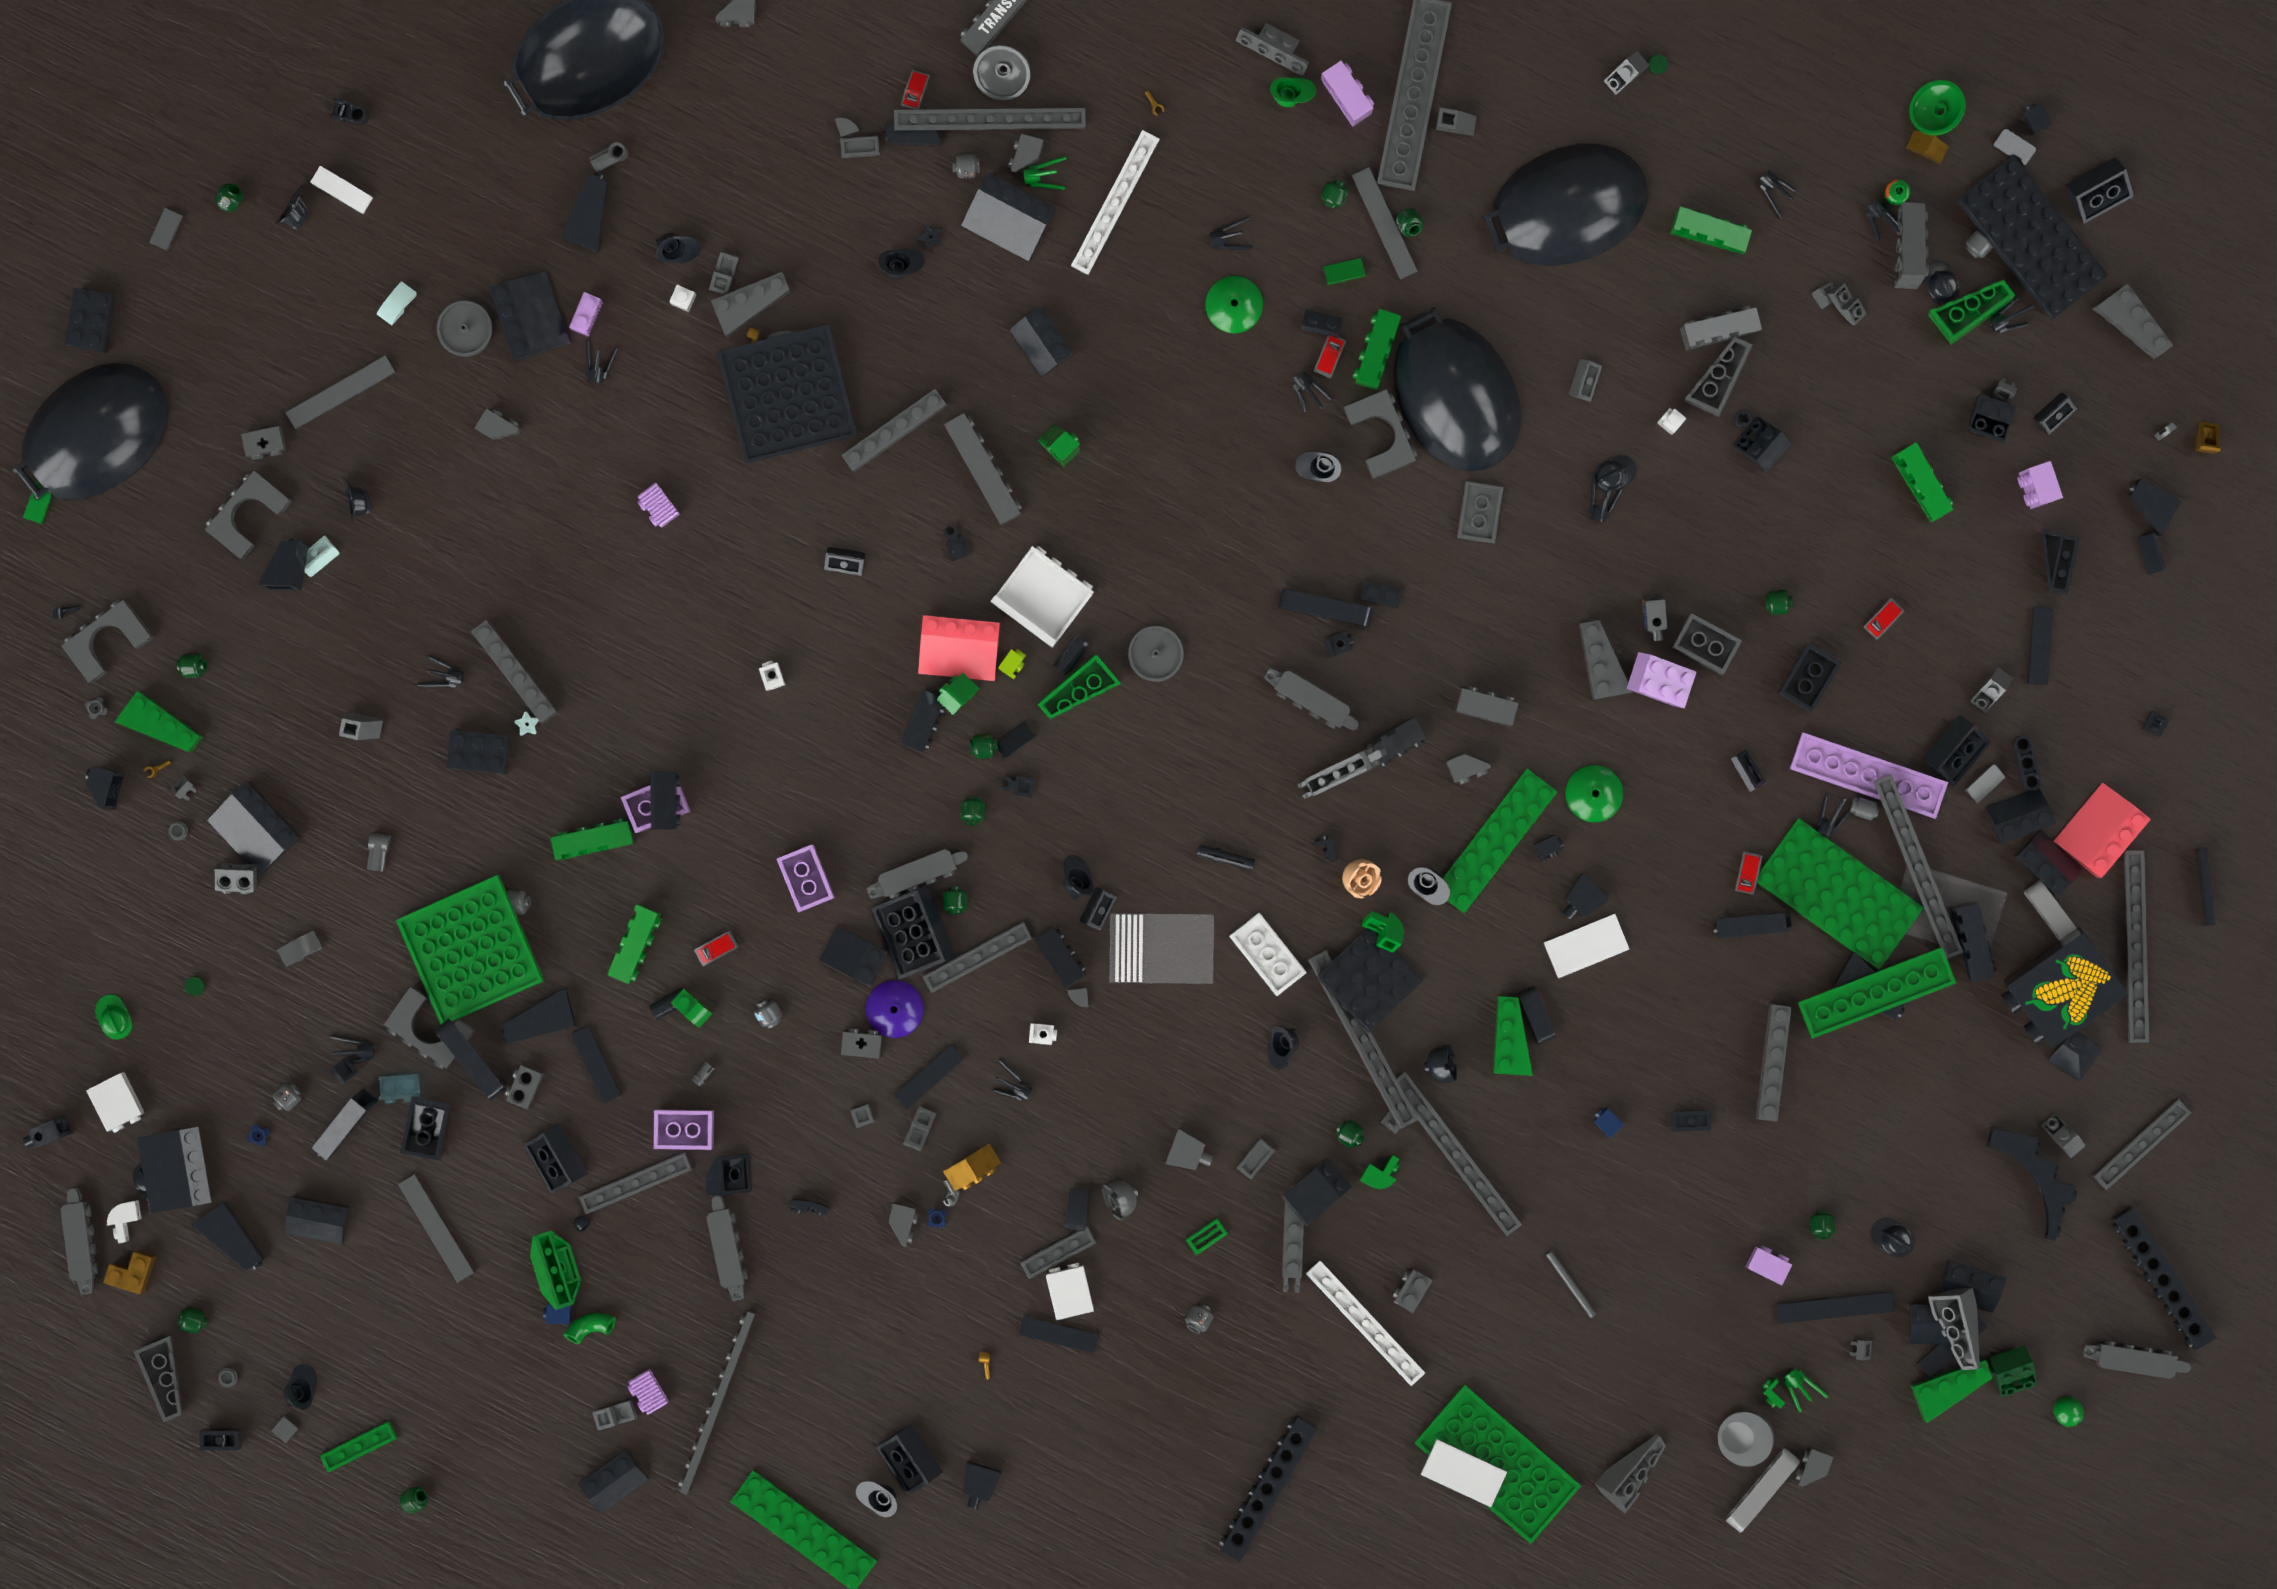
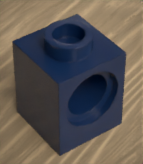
M1601 1108L1594 1114L1596 1117L1593 1120L1594 1123L1608 1138H1611L1624 1126L1609 1108L1605 1110Z
M548 1303L547 1307L543 1309V1319H546V1324H570L572 1322V1305L555 1310Z

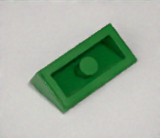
M1361 258L1323 267L1327 285L1365 277Z

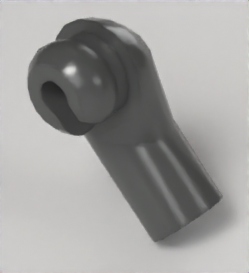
M947 1179L944 1181L948 1189L947 1195L944 1198V1204L947 1207H951L957 1203L960 1191L959 1189L954 1191Z

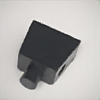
M1582 873L1564 897L1570 905L1562 913L1569 920L1577 913L1582 917H1586L1606 903L1609 898Z
M63 1116L29 1130V1135L24 1137L23 1141L27 1148L32 1146L39 1148L73 1134V1130L67 1116Z
M967 1461L963 1485V1494L970 1496L967 1507L978 1509L981 1500L989 1501L1001 1477V1470Z

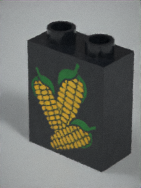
M2078 927L2005 978L2004 982L2009 990L2001 996L2014 1014L2021 1009H2024L2031 1021L2025 1024L2024 1028L2033 1041L2039 1044L2046 1039L2051 1048H2053L2129 994L2083 930Z

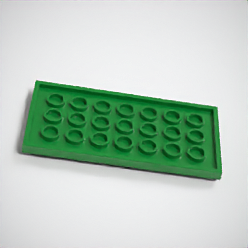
M1799 818L1762 867L1757 879V884L1849 950L1856 953L1877 970L1881 969L1924 908Z
M1465 1384L1414 1442L1426 1454L1430 1455L1436 1439L1507 1471L1494 1502L1489 1508L1530 1544L1581 1487L1577 1481Z

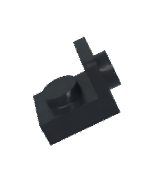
M1328 835L1317 837V842H1314V846L1326 844V848H1323L1325 859H1329V862L1337 861L1333 838L1328 839Z

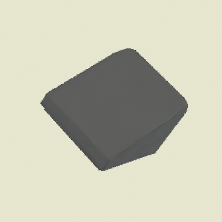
M1832 281L1812 293L1821 309L1833 303L1828 295L1835 288Z

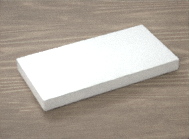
M1260 913L1256 914L1229 936L1276 996L1307 973Z
M1615 914L1544 942L1558 978L1629 950Z
M1436 1439L1421 1472V1475L1489 1507L1492 1506L1507 1474V1471Z

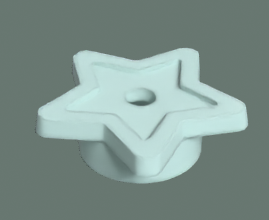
M525 711L522 719L515 720L514 723L520 727V736L527 732L535 735V725L539 720L531 718L528 712Z

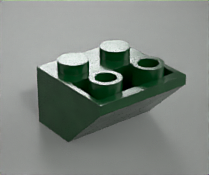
M2025 1345L1989 1357L1991 1371L2001 1398L2038 1385L2034 1363Z

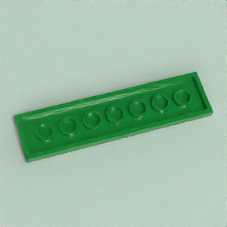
M1529 769L1524 771L1443 877L1450 888V896L1447 901L1463 913L1471 906L1557 793L1555 789Z
M1940 947L1797 1003L1811 1038H1815L1956 984L1944 950Z
M755 1470L751 1472L730 1501L849 1589H857L877 1562V1559Z

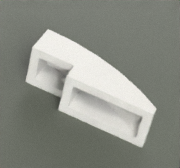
M321 166L311 180L313 185L362 214L365 213L373 199L370 195Z

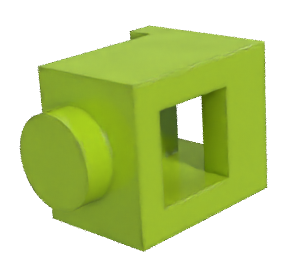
M1011 649L998 669L1012 679H1015L1014 673L1015 671L1017 673L1021 671L1025 665L1022 661L1026 655L1018 649L1015 652Z

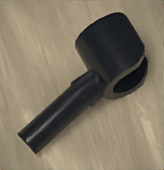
M79 606L55 608L53 610V618L63 619L64 613L79 611L80 608Z

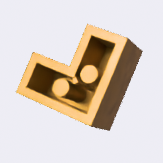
M989 1143L943 1172L954 1191L960 1188L966 1190L973 1185L972 1182L977 1184L985 1179L984 1174L989 1176L997 1171L995 1167L1001 1164Z
M137 1250L133 1252L129 1267L117 1263L109 1264L103 1283L137 1294L145 1293L156 1256Z

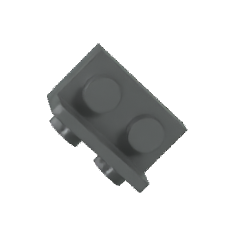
M1412 1268L1411 1271H1406L1402 1278L1404 1281L1401 1288H1396L1392 1297H1394V1303L1414 1313L1433 1280Z

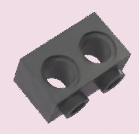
M217 864L215 868V891H221V893L225 894L240 892L241 894L254 893L257 887V864ZM222 877H228L230 882L224 881ZM246 877L250 882L246 883L241 878Z
M520 1065V1068L516 1067L512 1076L515 1079L513 1085H509L505 1096H507L506 1101L524 1109H530L544 1073L525 1065ZM525 1072L530 1073L532 1076L529 1083L524 1082L522 1079V1075ZM517 1090L524 1092V1099L522 1101L515 1098Z

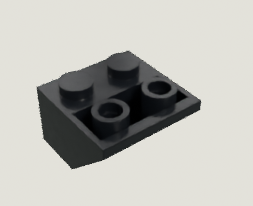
M1980 394L1976 397L1971 411L1967 431L2005 443L2017 407Z
M1757 417L1733 446L1754 465L1768 472L1792 443L1782 431Z

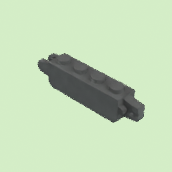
M1271 668L1267 671L1264 679L1275 687L1274 690L1277 691V696L1284 700L1288 697L1293 700L1292 704L1301 710L1305 707L1310 710L1309 715L1316 719L1320 717L1325 719V724L1334 730L1336 727L1341 728V726L1352 731L1359 728L1358 721L1348 715L1350 713L1348 705L1291 671L1280 673Z
M1373 747L1368 748L1306 778L1305 781L1297 785L1299 788L1308 786L1310 791L1303 795L1304 799L1315 796L1380 765L1379 758L1388 753L1385 747L1376 752Z
M946 849L880 874L878 882L866 888L870 899L881 896H889L890 899L901 896L900 892L907 889L908 892L919 889L918 885L925 882L926 885L936 882V877L941 875L944 878L954 875V870H957L956 865L967 861L968 855L965 851L951 854Z
M1286 1202L1284 1203L1282 1257L1283 1292H1287L1289 1289L1288 1278H1295L1294 1290L1295 1293H1299L1300 1278H1302L1304 1223Z
M74 1187L67 1192L68 1204L63 1205L60 1210L69 1278L77 1281L80 1294L85 1295L94 1293V1278L99 1273V1267L94 1259L96 1245L92 1243L94 1229L89 1221L91 1207L87 1205V1201L83 1202L81 1190Z
M715 1196L711 1200L713 1211L706 1217L720 1284L722 1287L728 1288L732 1301L744 1299V1284L746 1283L745 1279H748L747 1270L742 1268L741 1261L744 1260L742 1249H738L737 1242L740 1241L738 1230H734L733 1223H736L734 1211L731 1212L730 1208L725 1207L723 1197Z
M2104 1340V1344L2084 1345L2083 1356L2095 1360L2099 1367L2168 1379L2173 1378L2176 1372L2187 1373L2191 1371V1366L2188 1362L2178 1360V1356L2172 1355L2173 1351L2161 1349V1353L2153 1352L2154 1348L2142 1346V1350L2134 1349L2135 1345L2123 1343V1347L2116 1346V1342Z

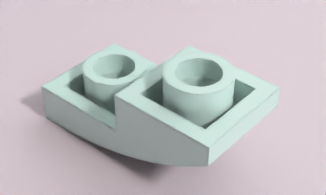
M401 281L382 304L377 315L393 325L404 313L405 307L416 297V292Z

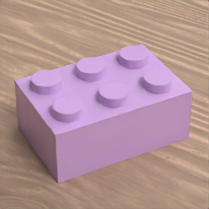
M1339 61L1322 73L1321 81L1353 127L1372 114L1374 103L1369 95L1365 96L1362 92L1363 86L1359 80L1353 79L1351 75L1353 72L1349 65Z
M2051 461L2019 472L2018 483L2021 488H2024L2026 494L2024 495L2026 505L2030 506V509L2063 498Z
M1638 652L1626 689L1672 706L1685 708L1696 672L1656 656Z
M650 786L621 797L635 833L651 828ZM677 787V795H681V806H677L678 814L683 815L691 812L682 788Z
M813 844L777 858L798 912L835 898Z
M654 1110V1149L712 1150L714 1148V1110Z

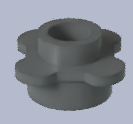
M97 697L96 700L86 702L85 707L90 713L89 717L91 719L107 714V708L104 707L101 697Z

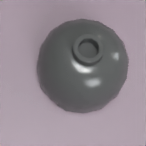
M1122 1180L1111 1181L1104 1185L1105 1188L1102 1189L1104 1200L1108 1208L1112 1206L1114 1210L1112 1214L1116 1219L1121 1220L1135 1210L1138 1192L1134 1186L1131 1187L1130 1184Z

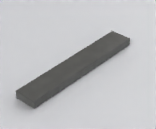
M1370 168L1352 175V179L1399 279L1401 280L1418 272Z
M385 355L292 408L286 414L294 428L298 429L396 372Z
M1022 922L922 977L930 992L933 993L1033 938L1025 923Z
M2177 1098L2092 1176L2105 1190L2110 1188L2191 1114L2190 1110Z
M686 1152L579 1196L585 1213L589 1214L693 1169Z
M414 1174L399 1183L398 1186L457 1283L475 1273L417 1176Z

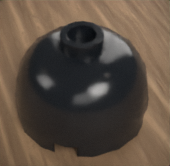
M1451 1045L1435 1047L1429 1053L1428 1061L1425 1062L1426 1073H1430L1436 1082L1452 1083L1457 1080V1065H1454L1452 1057H1455Z

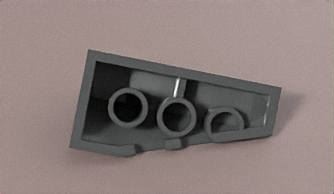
M1973 1288L1954 1289L1929 1296L1933 1317L1941 1324L1943 1328L1942 1333L1944 1337L1947 1336L1952 1345L1951 1350L1961 1369H1979L1978 1315Z
M1657 1434L1608 1468L1595 1483L1600 1492L1623 1513H1626L1638 1498L1640 1493L1637 1491L1642 1482H1647L1649 1469L1656 1465L1666 1445L1661 1437Z

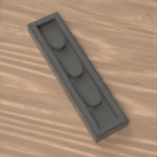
M1086 1226L1085 1231H1077L1024 1259L1020 1264L1028 1279H1031L1097 1242L1089 1227Z

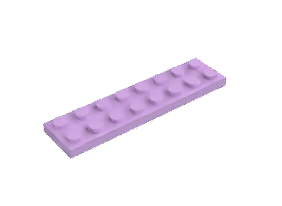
M1806 733L1801 734L1790 766L1791 770L1879 800L1880 797L1873 781L1892 774L1905 808L1934 819L1937 817L1948 785L1946 781Z

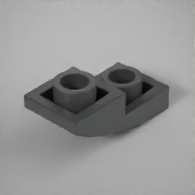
M1839 283L1828 294L1839 312L1852 325H1856L1866 315L1858 298L1852 297L1845 283Z
M312 931L289 942L277 951L287 967L321 950L322 946L315 932Z

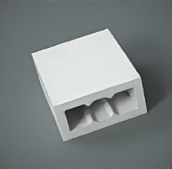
M125 1072L86 1090L107 1132L113 1130L115 1133L124 1128L123 1124L129 1121L133 1124L141 1120L140 1116L145 1114Z
M1079 1263L1067 1265L1068 1269L1060 1270V1267L1052 1268L1046 1274L1056 1320L1094 1311L1084 1266H1079Z

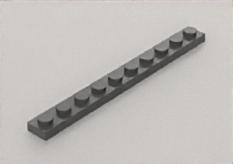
M1085 108L893 111L894 131L1085 129L1086 127Z
M1892 774L1874 780V785L1939 947L1943 948L1946 958L1962 953V948Z
M2144 850L2124 851L2127 993L2129 994L2127 996L2128 1042L2149 1043Z
M1327 951L1308 960L1316 976L1332 962ZM1321 983L1399 1128L1402 1129L1417 1121L1418 1118L1371 1032L1368 1033Z
M1402 1073L1396 1079L1415 1112L1418 1121L1506 1236L1510 1235L1522 1224L1407 1073Z
M748 1310L747 1314L743 1313L739 1323L742 1325L740 1332L736 1331L732 1341L735 1342L734 1349H729L726 1360L729 1361L728 1365L721 1370L719 1378L722 1381L720 1386L716 1385L712 1394L715 1397L713 1404L709 1403L705 1413L708 1415L707 1421H702L699 1432L702 1433L701 1437L694 1442L692 1450L695 1453L693 1458H688L685 1466L688 1469L686 1476L682 1475L678 1485L681 1487L680 1492L687 1495L689 1493L756 1314L754 1311Z

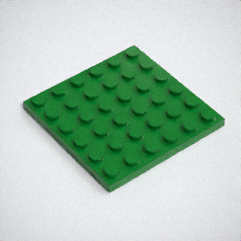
M499 875L396 920L440 1024L448 1018L451 1021L457 1020L545 981Z

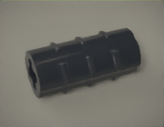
M1076 635L1053 666L1067 675L1076 662L1079 661V658L1088 648L1089 644Z
M683 987L649 1006L656 1020L677 1009L671 1002L684 989Z

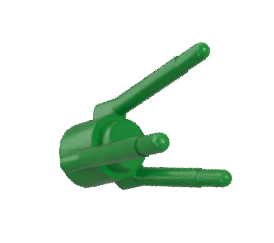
M1063 156L1036 166H1029V169H1024L1025 184H1031V187L1064 190V186L1038 183L1037 181H1041V176L1057 173V170L1040 171V168L1064 161L1067 157Z
M1795 1368L1784 1376L1786 1380L1784 1384L1787 1386L1798 1412H1802V1409L1792 1386L1794 1389L1799 1387L1809 1401H1812V1398L1802 1386L1804 1381L1825 1398L1829 1397L1820 1387L1806 1377L1801 1370L1797 1371Z

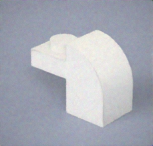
M139 1200L119 1204L108 1215L107 1226L115 1224L116 1228H113L114 1238L118 1239V1243L130 1241L127 1222L142 1219Z

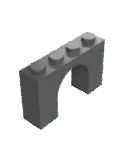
M1387 389L1343 408L1350 426L1370 418H1381L1386 420L1394 430L1395 439L1393 446L1388 451L1365 461L1372 479L1414 463L1416 461L1415 457H1417L1414 446L1410 447L1409 433L1406 428H1402L1400 423L1403 421L1399 410L1395 411L1393 406L1396 403L1392 393L1388 394Z
M256 471L249 472L243 478L244 483L240 488L236 487L232 491L231 499L228 502L225 501L218 510L220 512L216 517L212 516L206 523L207 528L205 529L242 560L248 556L256 545L237 529L234 521L237 508L243 502L255 499L261 501L273 512L281 516L292 503L291 499Z
M125 600L115 601L110 606L111 609L109 611L99 613L93 623H86L79 629L80 632L75 636L72 634L64 640L65 643L62 645V648L88 683H94L108 672L93 650L94 638L101 629L109 626L119 628L136 649H140L154 638Z
M412 986L384 1023L388 1027L386 1031L394 1036L397 1034L401 1036L403 1043L409 1047L413 1045L418 1048V1053L423 1057H431L435 1060L433 1063L441 1069L444 1067L446 1069L450 1068L456 1058L442 1040L437 1043H428L422 1040L415 1031V1017L428 997ZM460 1019L454 1024L467 1041L476 1031Z

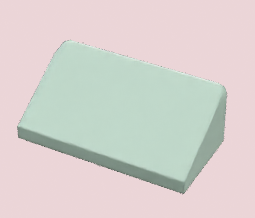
M325 535L308 548L304 572L309 577H312L339 555V551Z

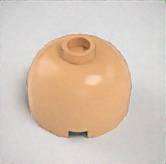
M1366 859L1353 860L1344 869L1342 876L1344 887L1356 898H1364L1363 896L1367 894L1372 895L1381 883L1380 868Z

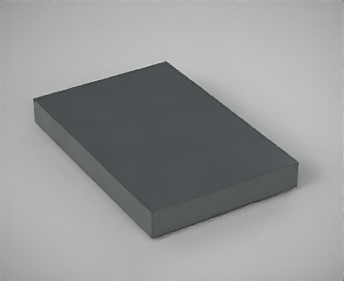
M1465 481L1457 538L1495 544L1504 487Z

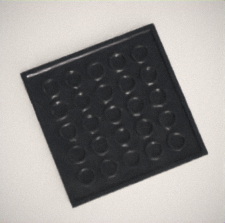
M829 324L717 351L745 464L857 436Z

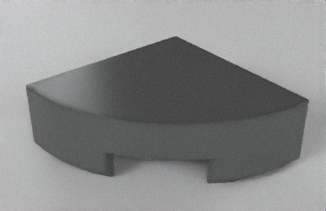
M846 118L835 119L841 138L859 132L858 127L851 120Z
M2173 422L2168 423L2154 437L2159 441L2177 427Z
M1087 988L1067 990L1070 999L1075 1004L1081 1007H1089Z

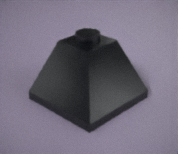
M2076 1031L2057 1045L2048 1060L2081 1081L2102 1049Z
M749 1154L716 1157L706 1175L707 1196L751 1192Z

